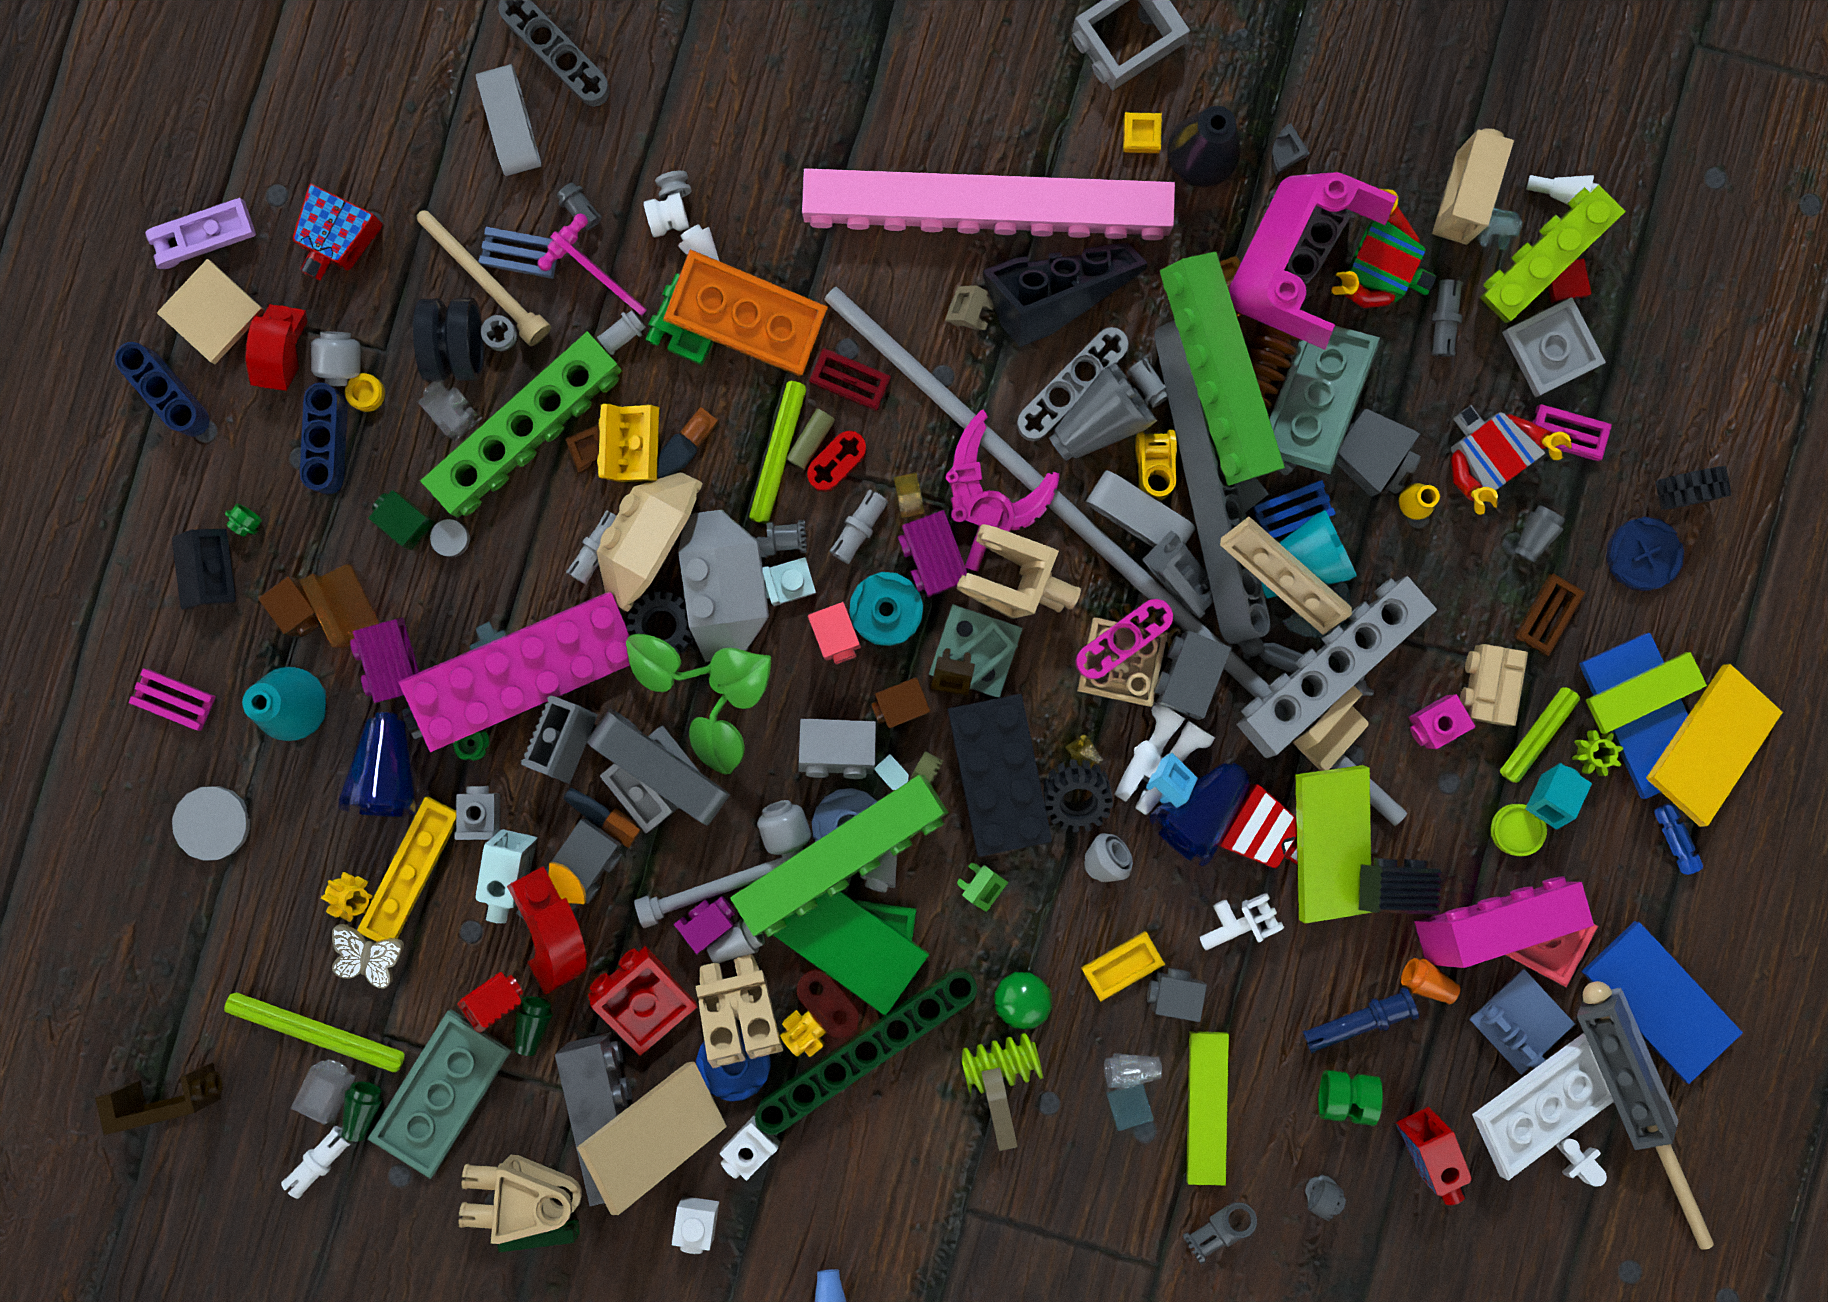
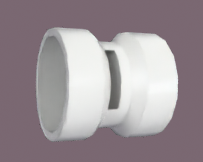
M679 192L668 195L666 201H657L656 199L644 201L646 216L654 238L664 236L672 228L677 231L689 229L687 215Z

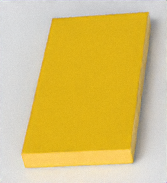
M1731 664L1722 665L1646 779L1699 827L1708 826L1783 712Z

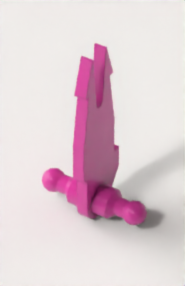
M579 213L575 215L573 222L569 226H564L559 233L554 231L550 236L553 240L547 246L548 252L538 260V267L541 270H550L553 262L556 259L562 258L568 252L640 315L647 311L636 299L573 245L578 239V232L588 224V219L584 214Z

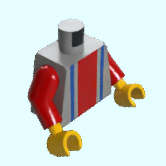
M1471 405L1453 418L1465 434V437L1451 447L1453 453L1451 457L1452 481L1469 500L1474 501L1475 512L1478 515H1482L1485 513L1483 502L1488 501L1496 508L1498 498L1496 490L1544 455L1545 452L1542 449L1548 447L1550 457L1553 460H1560L1563 458L1562 452L1555 447L1564 445L1571 449V439L1567 433L1555 432L1552 434L1551 431L1512 414L1505 415L1502 412L1484 422Z

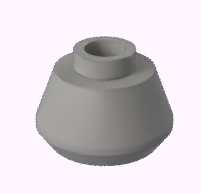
M1101 833L1086 851L1084 866L1087 873L1093 879L1101 882L1125 880L1130 876L1133 860L1128 847L1119 837Z

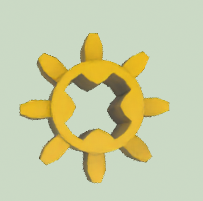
M343 872L339 879L328 880L325 894L321 896V899L330 904L326 913L335 918L340 916L348 922H351L355 915L365 914L369 899L373 896L364 890L368 881L359 876L354 878V876Z
M796 1010L783 1021L782 1025L786 1030L780 1034V1037L795 1056L798 1057L805 1051L811 1058L824 1046L825 1043L821 1037L827 1031L811 1011L801 1016Z

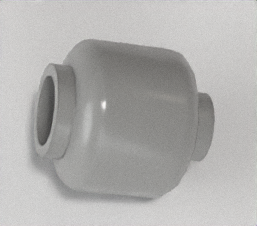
M320 332V338H316L311 342L312 373L317 377L325 378V383L330 386H347L348 379L357 377L361 372L360 343L355 339H351V333Z
M789 800L775 802L762 810L763 815L759 818L757 826L766 850L770 854L782 855L784 859L792 858L803 850V846L811 838V830L803 809L799 805L791 804Z

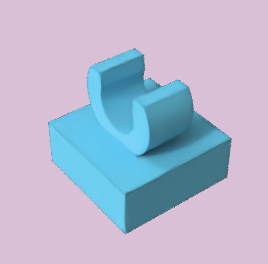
M1170 753L1161 759L1156 772L1151 775L1146 788L1151 790L1156 787L1162 793L1159 801L1161 803L1171 802L1177 808L1188 801L1198 778L1173 753Z

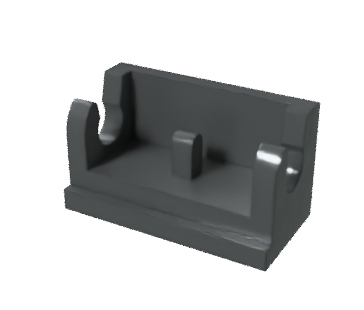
M1170 531L1148 553L1143 561L1181 605L1198 618H1201L1205 614L1204 611L1213 603L1211 589L1202 595L1210 587L1208 574L1190 553L1187 546L1181 542L1179 536Z

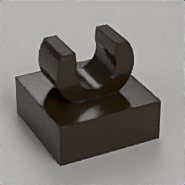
M946 648L942 657L938 656L931 688L968 696L975 664L970 663L971 655L965 652L963 661L950 659L951 649Z

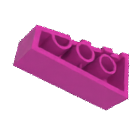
M1564 876L1554 877L1542 881L1543 886L1539 888L1523 887L1510 891L1511 895L1506 897L1487 898L1478 901L1476 905L1452 909L1443 914L1414 921L1424 958L1437 966L1466 968L1592 927L1594 923L1582 882H1566Z

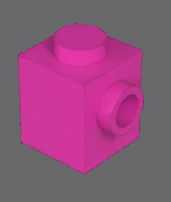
M1457 694L1446 695L1409 716L1413 724L1410 727L1412 736L1420 746L1425 745L1426 749H1438L1475 728Z

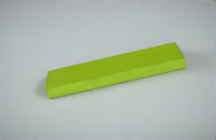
M1189 1031L1186 1182L1188 1185L1226 1186L1229 1034L1227 1032Z

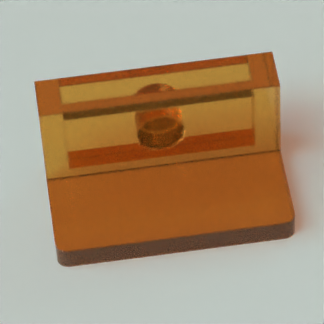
M345 564L323 576L311 574L299 580L333 648L344 649L350 646V640L354 639V630L380 624L351 565Z

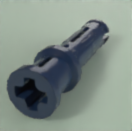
M1407 987L1401 988L1400 993L1380 1001L1377 998L1370 1000L1367 1003V1008L1307 1031H1302L1311 1054L1376 1028L1384 1032L1389 1030L1390 1025L1407 1018L1418 1019V1010Z

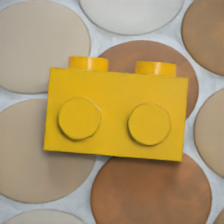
M612 404L601 405L599 455L597 458L599 478L616 482L657 481L659 407L653 405L624 407Z

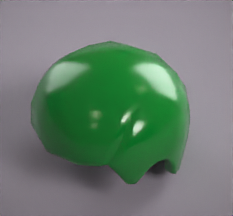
M1030 972L1012 973L1001 980L995 991V1009L1003 1021L1013 1028L1021 1030L1034 1029L1047 1020L1053 1009L1050 988L1041 978Z

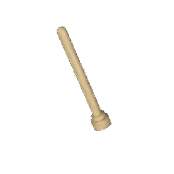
M423 210L418 213V222L518 323L519 336L529 346H534L541 342L549 333L551 325L541 315H535L533 312L528 313L428 211Z

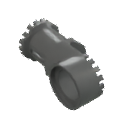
M804 519L798 520L797 524L774 525L773 522H767V537L758 536L755 538L759 542L761 559H766L769 555H776L777 551L799 549L801 553H807L806 537H802V535H806Z
M1322 1174L1319 1177L1310 1178L1309 1182L1306 1183L1304 1191L1308 1200V1211L1326 1221H1330L1333 1215L1341 1213L1345 1207L1346 1199L1343 1190L1333 1179Z
M1233 1202L1210 1216L1209 1223L1192 1234L1186 1232L1182 1236L1190 1249L1195 1248L1192 1252L1202 1265L1206 1262L1207 1256L1222 1246L1230 1247L1240 1239L1250 1236L1257 1226V1217L1254 1210L1248 1204ZM1235 1209H1244L1250 1215V1224L1243 1231H1236L1229 1224V1215ZM1212 1235H1215L1214 1237H1212L1211 1239H1209L1208 1241H1206L1205 1243H1203V1244L1200 1245V1243H1202L1203 1241H1205L1206 1239H1208V1238L1211 1237Z

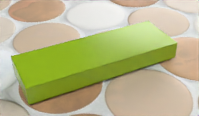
M1685 652L1586 699V702L1601 734H1606L1706 687L1707 684L1692 653Z

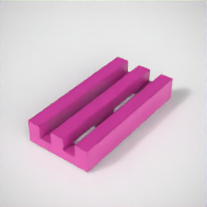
M1542 404L1536 407L1535 413L1537 415L1533 423L1552 433L1564 432L1571 439L1597 446L1595 450L1571 443V449L1564 445H1558L1555 448L1595 461L1603 459L1612 424ZM1545 417L1599 431L1600 436L1596 437L1544 422Z
M143 668L140 674L143 677L140 682H137L134 688L137 691L135 696H131L129 703L194 730L202 731L216 696L150 669ZM151 681H156L204 701V703L200 707L150 687ZM148 694L195 713L198 717L196 720L144 698Z

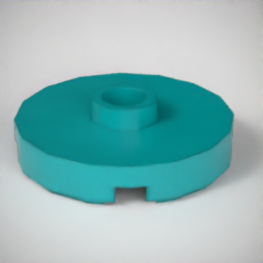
M880 572L869 576L857 585L851 596L849 613L854 628L862 638L875 645L892 646L906 641L916 632L922 621L923 603L920 593L909 579L898 573ZM883 603H890L893 606L894 610L890 616H883L879 612V608Z

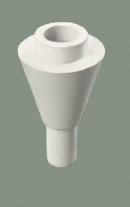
M1530 175L1526 190L1550 194V197L1567 204L1584 187L1590 191L1599 184L1593 183L1594 175L1557 177L1554 179Z
M698 224L680 235L683 242L678 247L686 255L691 249L719 261L709 227L702 229Z

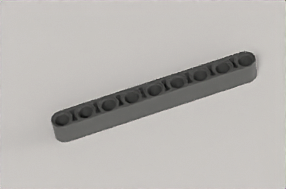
M1175 320L1156 329L1155 343L1220 631L1225 641L1229 644H1237L1267 635L1270 631V618L1261 581L1220 546L1221 537L1247 518L1239 483L1227 485L1214 441L1209 431L1208 422L1198 397L1195 381L1186 359L1181 337Z

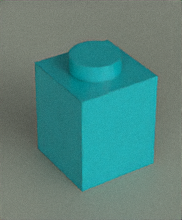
M1559 763L1541 774L1525 809L1557 830L1577 818L1592 783L1580 776L1575 769Z

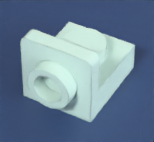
M805 557L773 567H763L767 599L770 598L773 606L816 594Z

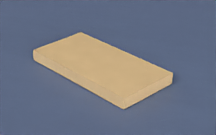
M687 1062L581 1143L577 1149L610 1214L619 1215L727 1126L696 1063Z

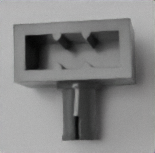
M1191 631L1183 633L1181 638L1176 636L1168 652V658L1173 659L1167 673L1161 672L1154 689V693L1159 694L1156 703L1197 720L1204 719L1231 647Z

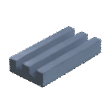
M490 227L485 228L484 234L486 238L482 243V256L480 255L479 258L481 266L553 279L557 259L553 262L550 270L543 271L535 265L491 257L492 252L539 260L546 254L545 252L494 243V239L547 248L553 239Z

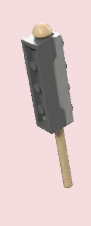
M1591 982L1583 990V1002L1579 1008L1577 1018L1635 1150L1656 1148L1699 1248L1702 1250L1710 1249L1714 1245L1713 1240L1671 1146L1674 1141L1678 1118L1622 988L1611 990L1603 982Z

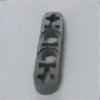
M531 0L499 1V14L505 24L583 103L595 107L607 101L610 95V86L604 74ZM514 4L516 7H521L525 16L530 21L525 25L517 14L511 13L510 6ZM544 27L551 30V39L546 44L538 45L532 41V35L538 28ZM571 53L577 57L575 67L568 71L558 68L557 62L560 56ZM583 72L591 83L596 84L599 81L598 87L600 91L597 94L592 91L587 93L588 90L584 82L579 78Z

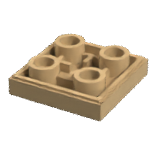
M206 259L161 307L157 314L206 359L216 364L250 328L254 316H261L265 310L212 261Z
M1093 617L1087 644L1117 622ZM1138 627L1141 631L1142 638L1145 639L1146 637H1148V634L1143 631V629L1145 628ZM1120 628L1114 633L1113 642L1118 649L1129 650L1134 645L1135 637L1129 629ZM1161 633L1100 678L1088 679L1080 675L1077 691L1152 707L1155 696L1154 689L1158 682L1168 633ZM1105 639L1099 642L1105 648L1096 655H1092L1090 652L1085 654L1087 662L1083 665L1086 670L1094 668L1099 672L1102 669L1099 662L1106 656L1110 655L1112 662L1118 658L1108 649Z

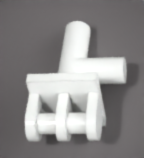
M1265 893L1249 901H1243L1241 909L1245 916L1236 920L1227 900L1215 904L1213 907L1223 926L1200 937L1204 949L1209 950L1250 930L1253 931L1258 943L1263 941L1264 938L1284 928L1282 922L1278 923L1274 916L1277 914L1275 908H1270L1267 902L1270 899L1268 894ZM1256 906L1260 911V913L1257 915H1255L1252 910V908ZM1262 921H1264L1267 926V928L1263 930L1259 924Z
M1568 1136L1556 1145L1571 1162L1562 1171L1565 1176L1574 1178L1578 1175L1583 1182L1593 1186H1601L1606 1182L1607 1176L1605 1171L1594 1160L1601 1154L1598 1149L1589 1147L1582 1153L1579 1149V1143Z

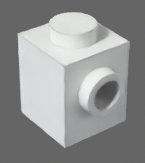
M682 1196L677 1206L672 1245L681 1246V1251L690 1254H700L703 1250H710L715 1235L719 1201Z

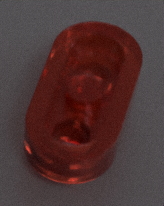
M814 969L806 972L800 978L797 985L799 1000L829 1035L843 1038L852 1034L859 1020V1013L854 1003L834 979L824 971ZM815 981L823 985V992L817 995L813 994L809 989V985ZM842 1010L847 1014V1020L844 1023H838L834 1020L833 1014L836 1011Z

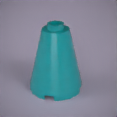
M1326 510L1314 515L1280 542L1286 550L1326 585L1348 581L1357 576ZM1261 581L1264 595L1267 599L1278 596Z
M283 667L271 671L245 692L242 705L246 715L267 735L282 741H294L306 738L319 728L325 719L327 711L325 710V698L327 696L318 678L308 671L296 667Z

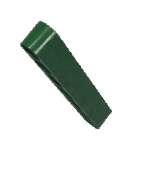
M964 968L950 970L888 1012L886 1016H882L769 1093L760 1101L756 1111L755 1122L757 1127L769 1135L784 1131L970 1004L977 994V984L973 974ZM956 978H965L970 982V989L963 996H956L949 989L950 983ZM925 999H933L939 1004L940 1008L936 1015L926 1017L919 1012V1004ZM901 1020L905 1022L909 1028L907 1034L901 1038L892 1037L887 1030L888 1025L892 1021ZM864 1041H869L876 1046L877 1054L873 1058L864 1059L857 1054L856 1047ZM831 1063H839L845 1068L846 1075L842 1079L833 1080L827 1076L825 1068ZM807 1084L813 1088L815 1096L809 1101H802L796 1097L794 1089L798 1085ZM768 1106H777L782 1110L783 1118L778 1122L768 1121L763 1114V1110Z

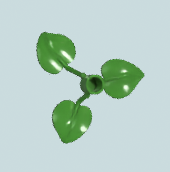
M633 634L627 637L626 647L631 669L637 680L652 691L665 692L669 690L674 684V679L684 680L707 673L710 674L709 683L711 688L715 692L722 694V696L711 711L709 719L697 717L692 721L689 728V739L694 752L703 763L722 774H731L744 757V740L740 732L731 723L724 720L717 721L718 714L727 700L733 706L742 709L753 707L759 702L769 681L771 656L754 654L738 648H723L714 654L708 666L687 672H679L677 670L681 665V659L670 644L657 637L645 634Z

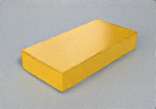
M1144 931L1081 967L1101 1002L1164 966L1165 963L1149 935Z

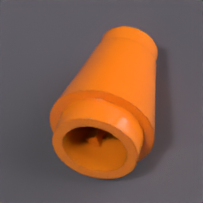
M1413 958L1403 969L1401 983L1407 987L1410 993L1447 1004H1453L1458 998L1460 985L1455 983L1427 959L1419 960Z

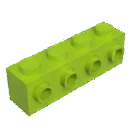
M1600 185L1590 191L1585 187L1581 189L1567 203L1571 209L1561 219L1557 215L1552 217L1539 230L1543 236L1533 246L1528 242L1511 257L1515 263L1505 273L1499 269L1483 284L1487 290L1479 298L1505 323L1511 322L1626 212Z

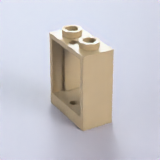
M1478 129L1457 151L1433 228V235L1467 245L1489 225L1514 140L1505 138L1502 132L1495 129Z

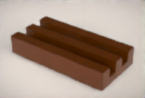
M1554 573L1549 574L1513 638L1526 643V646L1538 650V653L1549 656L1586 592ZM1556 585L1559 586L1531 636L1528 635ZM1568 591L1572 595L1543 644L1539 640Z

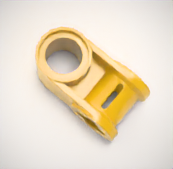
M1168 430L1166 434H1145L1143 431L1136 434L1135 439L1139 489L1161 502L1169 496L1176 485L1175 430ZM1152 475L1161 476L1166 482V489L1164 491L1153 490L1149 486L1148 478Z

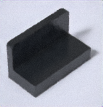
M191 529L173 536L172 545L181 609L236 602L227 529Z

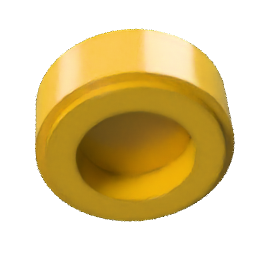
M360 373L357 377L351 378L347 382L345 396L349 404L363 412H370L382 405L385 398V388L381 381L373 375Z

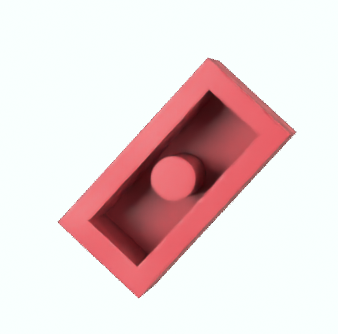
M844 602L808 615L822 655L826 661L833 659L835 664H840L857 657L854 650L860 649L861 645Z

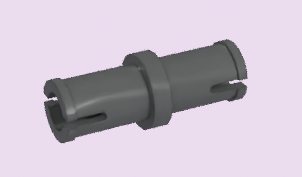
M1439 280L1436 313L1432 314L1431 320L1435 323L1431 355L1438 356L1440 354V357H1455L1458 324L1462 323L1459 307L1463 282L1457 280L1454 283V280Z

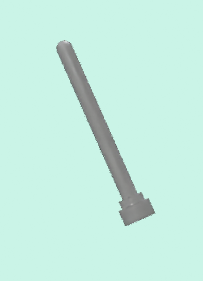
M781 857L659 899L657 896L650 898L649 895L636 899L634 904L643 928L656 925L658 920L664 918V914L752 884L789 859Z

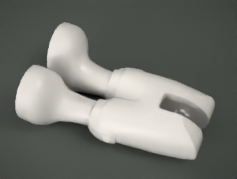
M1156 702L1151 710L1152 715L1156 719V726L1149 741L1145 740L1134 748L1133 754L1135 755L1114 794L1125 802L1137 790L1138 784L1142 779L1148 782L1151 775L1156 772L1163 758L1161 755L1165 745L1185 720L1183 716L1174 710ZM1188 721L1170 753H1173L1183 762L1195 749L1211 746L1215 737ZM1156 787L1151 790L1144 789L1135 808L1147 815L1159 802L1162 793Z

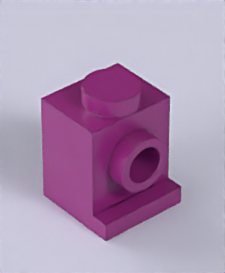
M723 896L711 905L705 899L688 913L692 920L688 922L683 916L674 926L694 952L698 954L736 923L732 918L736 913Z

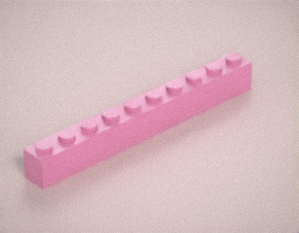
M804 169L802 214L804 222H809L810 226L815 228H830L832 223L847 224L848 228L856 230L868 229L869 225H884V229L890 231H902L906 229V226H918L925 232H940L945 227L957 228L958 232L965 234L978 233L980 229H994V233L999 235H1013L1016 233V230L1031 231V234L1034 236H1051L1054 231L1068 232V236L1075 238L1088 237L1090 233H1105V237L1109 239H1123L1127 237V234L1141 235V238L1144 240H1161L1164 236H1169L1174 225L1175 182Z

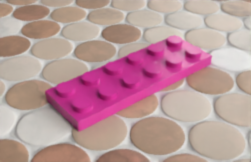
M607 592L398 682L428 749L432 752L548 701L547 697L551 695L555 697L561 696L629 666L626 641L630 635L627 632L626 625L612 593Z

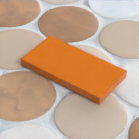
M690 249L663 321L795 375L802 376L828 307Z

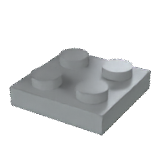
M1572 297L1502 332L1535 398L1606 363Z

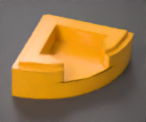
M549 863L548 875L560 898H566L568 903L585 904V888L578 877L563 864Z

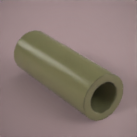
M816 409L786 457V460L805 470L835 422V419L824 411Z

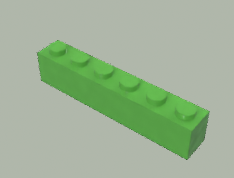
M1217 252L1184 258L1160 270L1163 286L1168 296L1175 324L1181 337L1186 359L1195 381L1198 397L1208 422L1209 431L1213 438L1227 485L1237 484L1285 468Z
M919 774L730 897L753 937L765 933L769 938L787 926L784 919L795 912L798 917H801L816 908L818 904L815 899L826 892L832 897L847 888L849 883L846 879L859 872L863 877L881 865L878 859L889 851L893 856H896L913 845L910 838L920 831L926 836L944 825L941 818L949 812L926 776Z

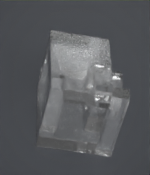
M442 382L431 383L423 391L424 397L418 401L443 433L453 441H456L483 418L471 406L467 409L465 408L470 403L456 387L449 390Z

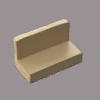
M1352 686L1292 741L1320 771L1329 770L1369 725L1368 721L1353 707V704L1362 696V693L1355 686Z

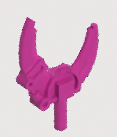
M982 409L970 421L962 433L956 448L953 467L946 474V480L951 483L953 493L951 498L953 507L952 518L956 522L968 521L979 525L977 533L983 524L1008 532L1020 530L1021 526L1026 528L1036 522V517L1040 518L1045 513L1047 504H1051L1055 495L1054 489H1057L1059 473H1047L1044 480L1033 492L1015 503H1012L1007 496L1000 492L990 490L983 492L979 481L983 480L981 463L977 462V453L981 438L986 430L984 421L988 416L984 409ZM976 533L965 568L978 572L987 548L976 542L978 536Z

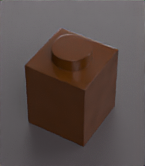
M286 577L258 598L284 635H299L303 637L319 626L317 620L326 615L302 581L294 577Z
M917 677L875 693L878 701L871 704L878 723L886 722L889 729L930 713Z

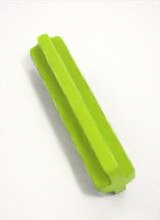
M1567 687L1559 690L1500 769V773L1504 778L1513 783L1520 782L1580 701V696Z

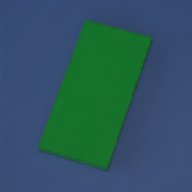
M843 891L832 897L826 892L815 899L818 906L807 914L798 917L795 912L784 919L787 926L773 936L885 1016L929 956L926 950L906 938L905 935L870 910L861 906Z

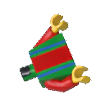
M1381 189L1397 196L1386 225L1374 220L1368 224L1346 272L1336 273V276L1341 278L1340 285L1334 286L1331 289L1334 295H1345L1346 298L1361 308L1388 306L1392 302L1400 300L1408 288L1426 296L1436 279L1435 274L1418 267L1426 249L1420 244V239L1397 206L1398 195L1394 190Z

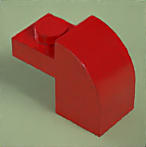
M269 304L263 317L254 316L246 343V366L250 385L282 391L288 390L299 369L295 344L308 322L306 310Z

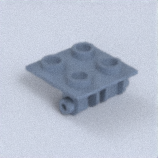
M1525 969L1517 973L1469 1019L1520 1075L1530 1066L1535 1069L1546 1061L1542 1057L1543 1054L1575 1025Z

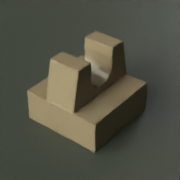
M958 286L945 321L955 326L986 330L988 323L982 321L979 315L982 309H994L992 300L987 296L988 291L978 286Z

